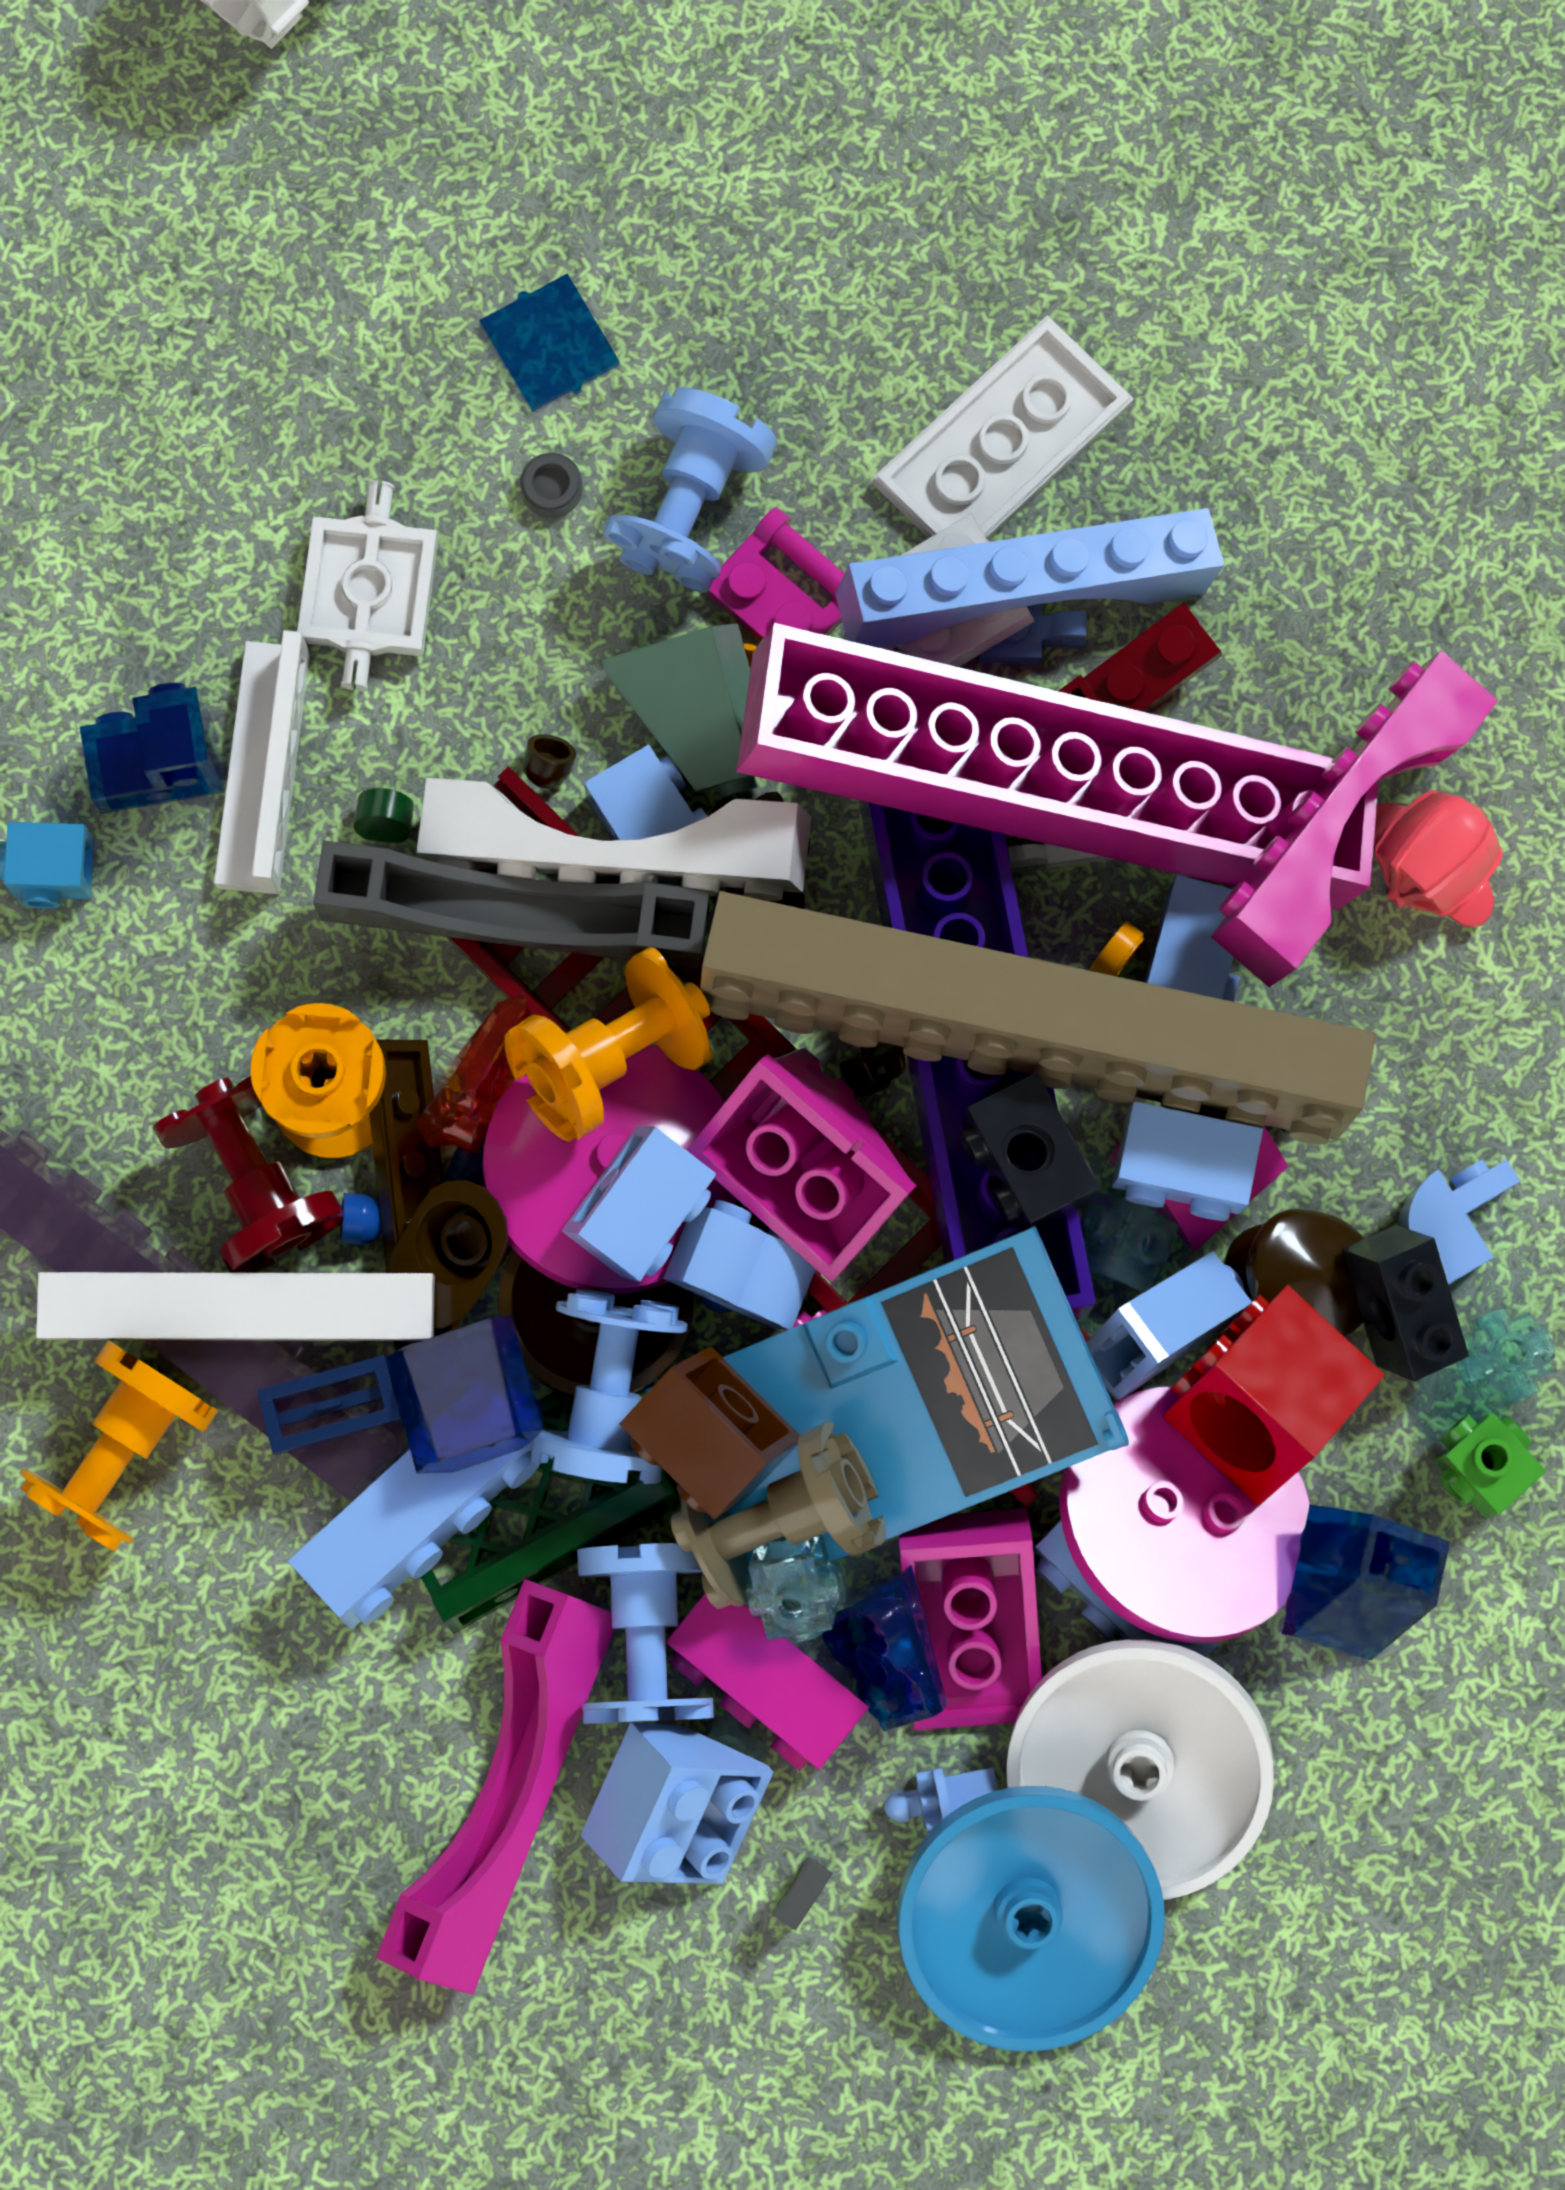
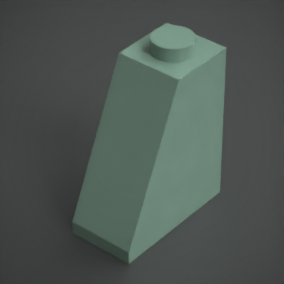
M738 624L710 626L602 660L605 673L695 791L719 786L721 797H726L758 788L755 776L736 772L750 676V667Z

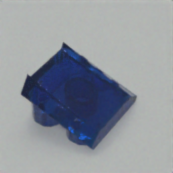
M511 1315L488 1318L402 1347L386 1357L416 1474L457 1472L521 1450L544 1431L542 1426L544 1417L539 1401L531 1388L524 1363V1353L520 1340L516 1335Z
M912 1565L876 1581L873 1579L845 1597L822 1617L825 1621L821 1626V1635L824 1643L840 1664L850 1668L857 1681L856 1689L859 1698L869 1706L868 1712L878 1720L883 1731L934 1717L945 1709L947 1701Z

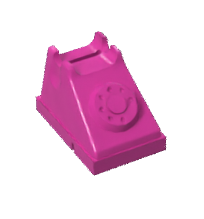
M800 1048L775 1059L767 1054L757 1062L687 1151L717 1174L714 1177L715 1180L827 1280L833 1283L917 1185L907 1176L855 1099L853 1089L840 1078L832 1079L824 1075L819 1067L820 1060L809 1050Z

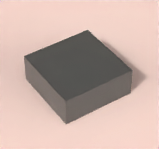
M808 1857L773 1911V1915L796 1931L833 1873L811 1857Z

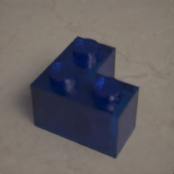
M175 682L153 686L148 690V695L132 698L135 717L129 712H111L95 719L96 724L80 726L90 796L101 814L225 792L214 722L196 686L186 688L185 684Z

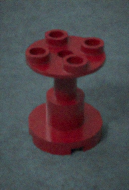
M251 1076L239 1082L235 1087L229 1077L217 1080L195 1094L199 1105L189 1111L184 1109L169 1114L153 1125L152 1128L161 1145L167 1149L185 1146L209 1137L233 1183L223 1193L242 1227V1230L227 1240L218 1251L230 1273H256L276 1264L272 1257L285 1253L296 1246L301 1251L327 1236L343 1222L342 1216L345 1213L332 1191H322L300 1198L281 1162L267 1164L243 1119L262 1106L253 1089Z

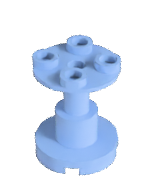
M677 387L672 397L668 391H665L653 414V421L660 432L675 443L662 471V476L670 483V486L654 522L631 515H612L606 519L603 526V535L623 549L619 558L622 564L645 575H653L657 567L674 574V578L680 584L691 590L701 593L708 592L713 580L719 577L721 566L711 553L689 539L688 536L704 500L716 501L719 499L731 470L747 473L761 472L767 468L777 446V439L772 430L758 418H756L753 427L750 428L742 421L736 419L740 407L717 395L687 387Z
M576 1289V1294H568L567 1301L557 1302L556 1310L569 1316L600 1323L590 1385L576 1386L569 1431L541 1430L534 1433L530 1461L539 1465L540 1463H548L550 1458L553 1459L552 1470L618 1483H627L629 1470L641 1471L639 1480L644 1481V1484L661 1482L663 1468L660 1465L648 1463L635 1452L629 1442L630 1435L619 1423L642 1398L640 1395L629 1392L639 1331L683 1333L687 1331L688 1324L678 1320L680 1307L677 1305L641 1300L640 1305H634L633 1309L614 1306V1294L590 1289Z
M678 1543L639 1544V1546L618 1548V1545L577 1549L578 1577L610 1578L612 1629H625L628 1691V1701L583 1703V1724L714 1718L713 1698L668 1699L665 1627L678 1626L676 1575L703 1573L693 1551L688 1553L683 1551Z

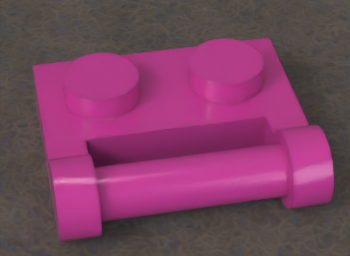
M778 507L771 509L762 518L754 532L721 566L719 577L713 580L709 591L705 594L760 641L763 640L774 623L829 636L842 622L835 594L845 573L790 527L791 518ZM772 545H775L834 596L824 609L762 557Z

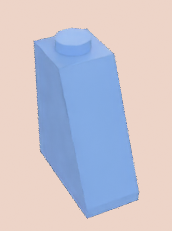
M1212 1251L1120 1307L1094 1333L1086 1344L1106 1389L1114 1400L1118 1401L1128 1396L1228 1326L1252 1301L1246 1295L1239 1275L1230 1266L1223 1264L1215 1252Z

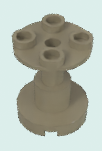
M826 1421L800 1434L798 1438V1455L801 1470L770 1483L767 1487L768 1499L731 1516L726 1511L716 1519H713L707 1512L701 1513L694 1510L681 1498L682 1511L671 1516L672 1531L683 1551L687 1553L693 1551L703 1572L702 1584L705 1594L716 1609L720 1610L729 1605L740 1607L750 1601L753 1585L750 1564L746 1553L783 1536L792 1545H798L828 1532L846 1553L853 1556L860 1555L884 1543L886 1537L884 1515L872 1519L867 1503L879 1497L872 1476L861 1454L847 1434L843 1432L834 1436V1423Z

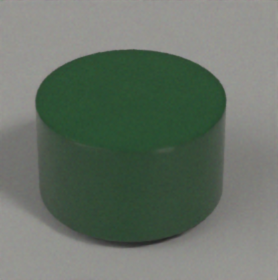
M387 788L365 790L358 796L353 828L359 836L369 841L401 843L410 836L414 803L407 795L396 790Z

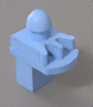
M990 1767L945 1777L942 1768L929 1769V1771L916 1773V1776H913L916 1790L905 1792L904 1789L894 1791L887 1797L884 1803V1810L886 1815L896 1822H910V1818L921 1816L923 1828L927 1830V1833H930L939 1822L960 1806L977 1797L998 1790L994 1768Z

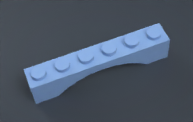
M1205 508L850 563L835 595L847 641L878 648L909 643L971 619L1041 603L1076 599H1115L1152 604L1202 596L1223 568L1224 562L1209 509Z

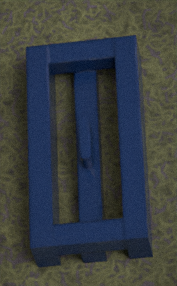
M385 1355L256 1390L272 1454L275 1456L403 1421L396 1398L395 1387L389 1372L390 1368L387 1357ZM376 1374L378 1386L280 1413L276 1411L274 1402ZM374 1401H383L384 1410L283 1437L281 1427Z

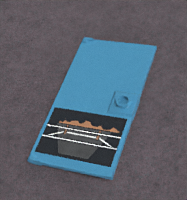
M1036 1226L723 1357L799 1434L826 1421L835 1424L833 1427L834 1436L843 1432L847 1434L861 1454L874 1481L879 1497L867 1503L872 1519L884 1515L886 1525L885 1540L1110 1450L1115 1451L1129 1445L1127 1432L1116 1408L1112 1404ZM653 1386L645 1390L646 1394L653 1388ZM798 1445L753 1493L727 1510L730 1516L767 1500V1487L770 1483L801 1470ZM828 1532L798 1545H792L784 1536L746 1553L750 1564L753 1585L752 1595L757 1591L850 1554L846 1553Z

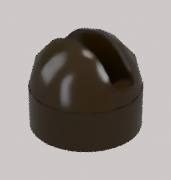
M548 734L534 735L527 742L523 756V771L528 780L537 787L545 789L554 788L561 785L569 777L576 758V750L569 742L557 736Z

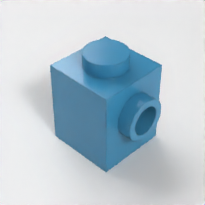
M7 822L6 841H0V879H4V885L15 898H22V905L31 908L60 907L61 899L91 900L94 837L85 824Z

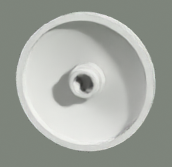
M1126 1639L1095 1645L1077 1652L1051 1669L1036 1684L1018 1713L1010 1739L1006 1767L1008 1788L1048 1786L1065 1789L1095 1800L1118 1816L1133 1831L1143 1845L1155 1868L1161 1885L1163 1900L1188 1895L1205 1888L1230 1872L1246 1856L1262 1832L1269 1814L1274 1787V1763L1270 1737L1257 1706L1245 1689L1226 1670L1203 1655L1179 1645L1148 1639Z

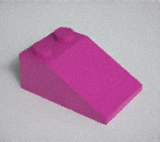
M1024 1508L950 1514L900 1534L899 1547L914 1730L1015 1723L1027 1696L1042 1679L1033 1541L1028 1510Z

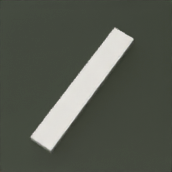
M38 1272L36 1338L40 1340L434 1341L435 1276L433 1273Z

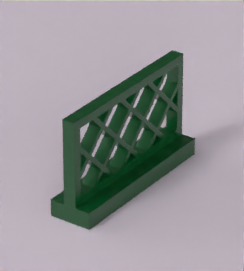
M555 1391L516 1414L527 1426L534 1423L555 1430L569 1431V1420L572 1414L574 1397ZM562 1407L559 1419L547 1417V1415ZM550 1458L548 1463H540L536 1471L541 1472L542 1477L533 1506L499 1498V1493L489 1502L492 1509L488 1516L480 1523L475 1539L455 1534L447 1541L472 1548L465 1573L442 1586L433 1569L421 1577L445 1625L453 1634L459 1632L517 1599L524 1579L541 1585L578 1564L577 1549L610 1546L680 1506L678 1497L664 1471H662L661 1482L656 1484H644V1481L639 1480L640 1473L627 1480V1483H618L552 1470L553 1459ZM553 1476L586 1484L580 1507L567 1515L543 1510ZM596 1487L609 1490L593 1499ZM496 1508L529 1516L523 1540L509 1548L486 1542ZM540 1519L552 1522L536 1532ZM482 1552L495 1555L479 1564Z

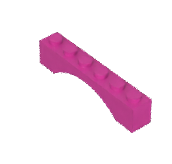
M1442 650L1423 666H1420L1413 660L1400 672L1388 688L1395 695L1387 707L1381 703L1378 704L1357 727L1355 733L1362 738L1360 743L1353 751L1345 747L1322 773L1321 776L1329 783L1320 795L1315 791H1311L1290 814L1287 820L1295 826L1285 840L1279 835L1275 837L1256 858L1253 865L1260 873L1250 885L1246 881L1239 883L1218 908V911L1225 918L1210 937L1269 988L1298 968L1332 923L1330 884L1333 858L1344 825L1360 798L1381 779L1409 769L1431 767L1440 764L1468 742L1499 701Z
M524 1579L500 1640L504 1666V1708L498 1744L487 1779L470 1815L449 1847L424 1875L401 1893L376 1959L419 1980L471 1995L474 1994L583 1713L582 1704L588 1700L615 1630L612 1629L611 1612Z

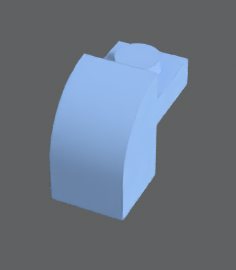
M1482 1159L1450 1178L1455 1187L1454 1191L1451 1190L1438 1169L1413 1189L1402 1206L1398 1226L1435 1238L1448 1285L1494 1258L1467 1214L1520 1182L1507 1159L1491 1169L1487 1167Z

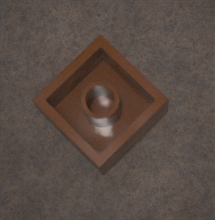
M711 1346L671 1367L619 1423L630 1435L629 1442L635 1452L648 1463L660 1465L678 1483L676 1489L681 1498L694 1510L701 1513L707 1512L713 1519H716L753 1493L798 1445V1438L800 1436Z

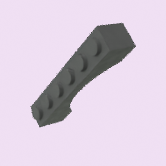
M323 840L313 904L321 921L627 961L648 947H653L660 952L668 966L701 970L709 914V891L647 882L587 884L517 878L449 866L387 848Z

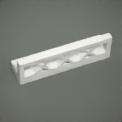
M283 630L281 645L245 642L214 884L219 889L280 894L310 652L302 632Z

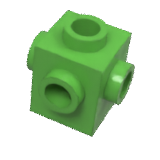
M1493 1412L1480 1417L1477 1421L1469 1414L1461 1418L1439 1439L1446 1446V1449L1433 1460L1443 1471L1438 1476V1479L1446 1491L1463 1506L1471 1502L1485 1519L1500 1515L1547 1472L1527 1450L1532 1445V1442L1521 1427L1507 1416L1500 1420ZM1482 1453H1484L1489 1460V1469L1486 1468L1482 1462Z

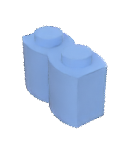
M716 1200L713 1208L704 1207L693 1221L685 1223L663 1279L765 1326L781 1330L793 1328L816 1270L810 1263L770 1228L766 1234L750 1225L749 1222L752 1217L750 1212L725 1201Z

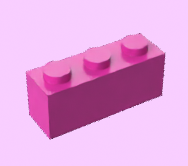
M704 1594L666 1641V1644L675 1651L668 1663L697 1687L707 1677L723 1690L726 1695L719 1705L748 1729L756 1720H759L777 1735L770 1747L798 1771H801L807 1762L820 1770L869 1709V1706L746 1605L740 1607L729 1605L719 1610L710 1603L706 1594Z

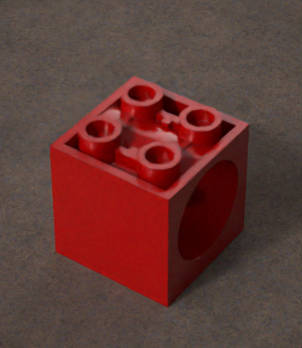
M1287 1284L1270 1302L1259 1294L1234 1322L1232 1321L1208 1346L1207 1352L1170 1388L1179 1398L1162 1417L1259 1507L1315 1458L1382 1380L1385 1374Z

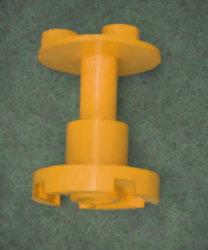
M648 947L636 954L626 964V984L635 1008L607 1025L592 1018L565 1034L550 1019L544 1016L532 1015L508 1030L505 1034V1052L515 1080L527 1075L532 1087L536 1091V1094L526 1099L543 1124L562 1140L569 1142L575 1138L579 1140L594 1132L603 1124L604 1107L599 1090L624 1076L627 1071L625 1059L655 1042L669 1059L685 1069L696 1070L713 1059V1050L702 1021L710 1015V1008L706 997L694 983L688 982L683 985L671 969L668 968L660 952L653 947Z
M305 1004L286 1012L285 1017L276 1021L270 1029L267 1028L258 1038L251 1058L250 1073L252 1086L267 1114L277 1122L286 1139L310 1155L327 1159H339L353 1156L362 1150L370 1149L373 1145L369 1113L379 1102L386 1079L384 1055L371 1030L349 1010L331 1004Z
M107 1340L93 1362L119 1378L120 1382L92 1422V1425L101 1430L102 1433L64 1490L22 1467L19 1474L26 1479L20 1487L21 1490L27 1493L25 1496L58 1517L68 1507L80 1515L75 1523L83 1528L82 1531L115 1552L122 1541L131 1544L134 1538L99 1514L97 1510L135 1453L148 1459L176 1416L204 1433L218 1413V1410L130 1353L125 1352L124 1349Z

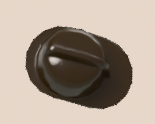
M446 1181L431 1189L422 1200L392 1251L386 1267V1273L434 1274V1329L446 1328L461 1321L476 1305L490 1280L506 1260L510 1247L508 1244L507 1219L498 1200L485 1187L471 1181Z

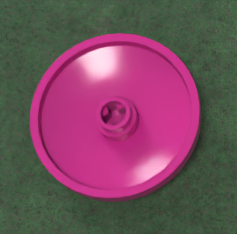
M650 1044L625 1059L627 1065L626 1074L599 1090L604 1107L603 1124L597 1130L579 1140L577 1138L570 1142L562 1140L551 1132L538 1118L526 1100L536 1094L527 1075L514 1080L510 1084L493 1112L483 1149V1185L498 1200L507 1219L508 1244L530 1266L560 1284L574 1289H590L611 1294H630L646 1291L669 1282L663 1278L686 1222L684 1221L669 1240V1243L673 1245V1249L664 1265L650 1277L645 1274L641 1281L622 1278L561 1231L637 1125L656 1126L687 1150L725 1103L713 1085L697 1069L691 1070L680 1067L669 1059L660 1047ZM713 1179L706 1188L711 1192V1196L705 1207L713 1208L716 1200L736 1205L737 1198L717 1180Z

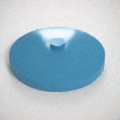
M1020 1786L993 1791L967 1802L947 1815L930 1831L913 1854L900 1886L896 1913L897 1936L903 1961L916 1991L925 2004L939 2019L965 2037L984 2045L1012 2051H1041L1067 2046L1099 2032L1127 2010L1147 1984L1160 1954L1165 1923L1164 1900L1159 1879L1143 1845L1133 1831L1112 1811L1095 1800L1079 1793L1048 1786Z

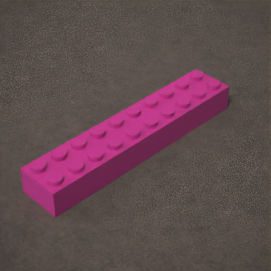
M774 623L752 655L736 772L1236 887L1242 881H1246L1250 885L1260 873L1253 865L1259 854L1275 837L1279 835L1285 840L1295 826L1287 819L1297 805L1311 791H1315L1320 795L1329 783L1321 775L1334 758ZM1378 782L1360 798L1344 825L1333 858L1330 884V906L1332 910H1340L1370 887Z

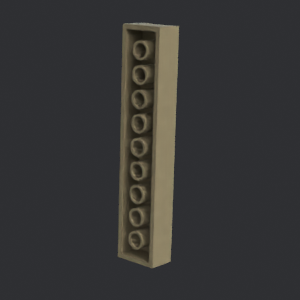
M719 891L702 965L700 990L706 997L708 1004L711 1005L710 1011L725 1018L745 1020L748 1019L749 1014L775 1019L774 1024L786 1031L808 1034L813 1032V1028L837 1032L841 1041L854 1046L876 1047L878 1041L904 1047V1054L919 1060L940 1061L942 1055L967 1060V1066L970 1069L989 1075H1004L1007 1069L1031 1075L1037 1072L1045 1087L1068 1089L1071 1083L1096 1088V1095L1109 1101L1131 1103L1135 1101V1097L1161 1102L1160 1107L1197 1115H1199L1200 1111L1225 1116V1121L1263 1129L1264 1125L1290 1130L1289 1136L1292 1139L1317 1145L1327 1144L1329 1139L1338 1140L1363 1110L1376 1032Z

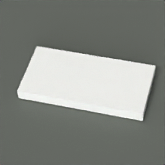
M1047 315L873 477L872 484L928 539L972 513L987 540H989L1132 406L1134 398Z

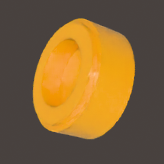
M1126 921L1096 958L1089 971L1117 977L1144 942L1145 938L1143 936L1145 934L1129 921Z

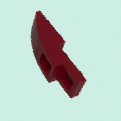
M1183 602L1085 677H1082L1080 674L1058 692L1151 714L1172 699L1174 691L1220 658L1222 652Z

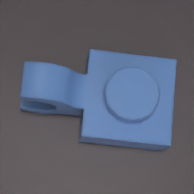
M1042 603L1027 606L1035 622L979 655V663L1041 665L1042 647L1084 648L1087 612L1061 611L1042 616Z

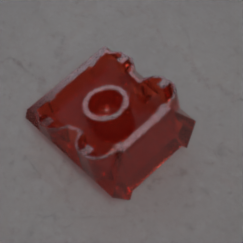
M523 994L505 999L496 1004L458 1053L461 1063L417 1119L416 1124L429 1147L455 1145L468 1152L475 1153L485 1143L493 1112L505 1091L515 1080L505 1052V1034L508 1030L531 1016V1010L527 1009L528 1000Z

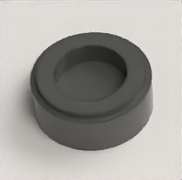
M545 453L534 457L526 464L520 478L521 494L525 504L531 511L543 517L556 518L568 514L577 506L582 496V477L578 467L571 459L558 453Z

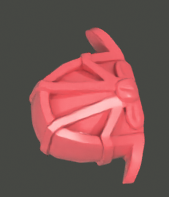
M1430 790L1420 795L1408 806L1393 803L1377 805L1373 856L1380 865V870L1388 887L1386 897L1400 909L1407 905L1422 911L1433 912L1440 917L1448 916L1461 926L1471 928L1483 926L1491 917L1494 907V897L1489 878L1499 866L1503 852L1494 832V827L1487 819L1482 808L1466 801V799L1460 796Z

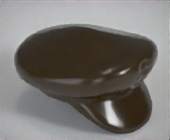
M1288 1209L1277 1213L1264 1224L1244 1230L1230 1244L1224 1264L1230 1266L1239 1275L1243 1282L1245 1293L1251 1301L1260 1294L1270 1302L1288 1284L1344 1337L1353 1333L1363 1323L1341 1249L1363 1240L1364 1237L1346 1221L1315 1210Z

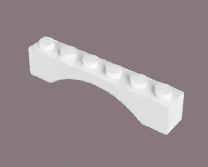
M426 778L416 853L429 861L474 871L475 869L497 870L498 875L535 879V873L556 874L558 875V882L596 884L597 878L620 879L619 884L640 882L658 884V882L682 884L681 887L708 890L709 896H718L720 887L744 888V896L765 901H780L783 897V891L803 893L812 817L798 803L734 799L710 816L675 832L640 840L602 841L568 835L534 821L522 813L504 794L488 782Z

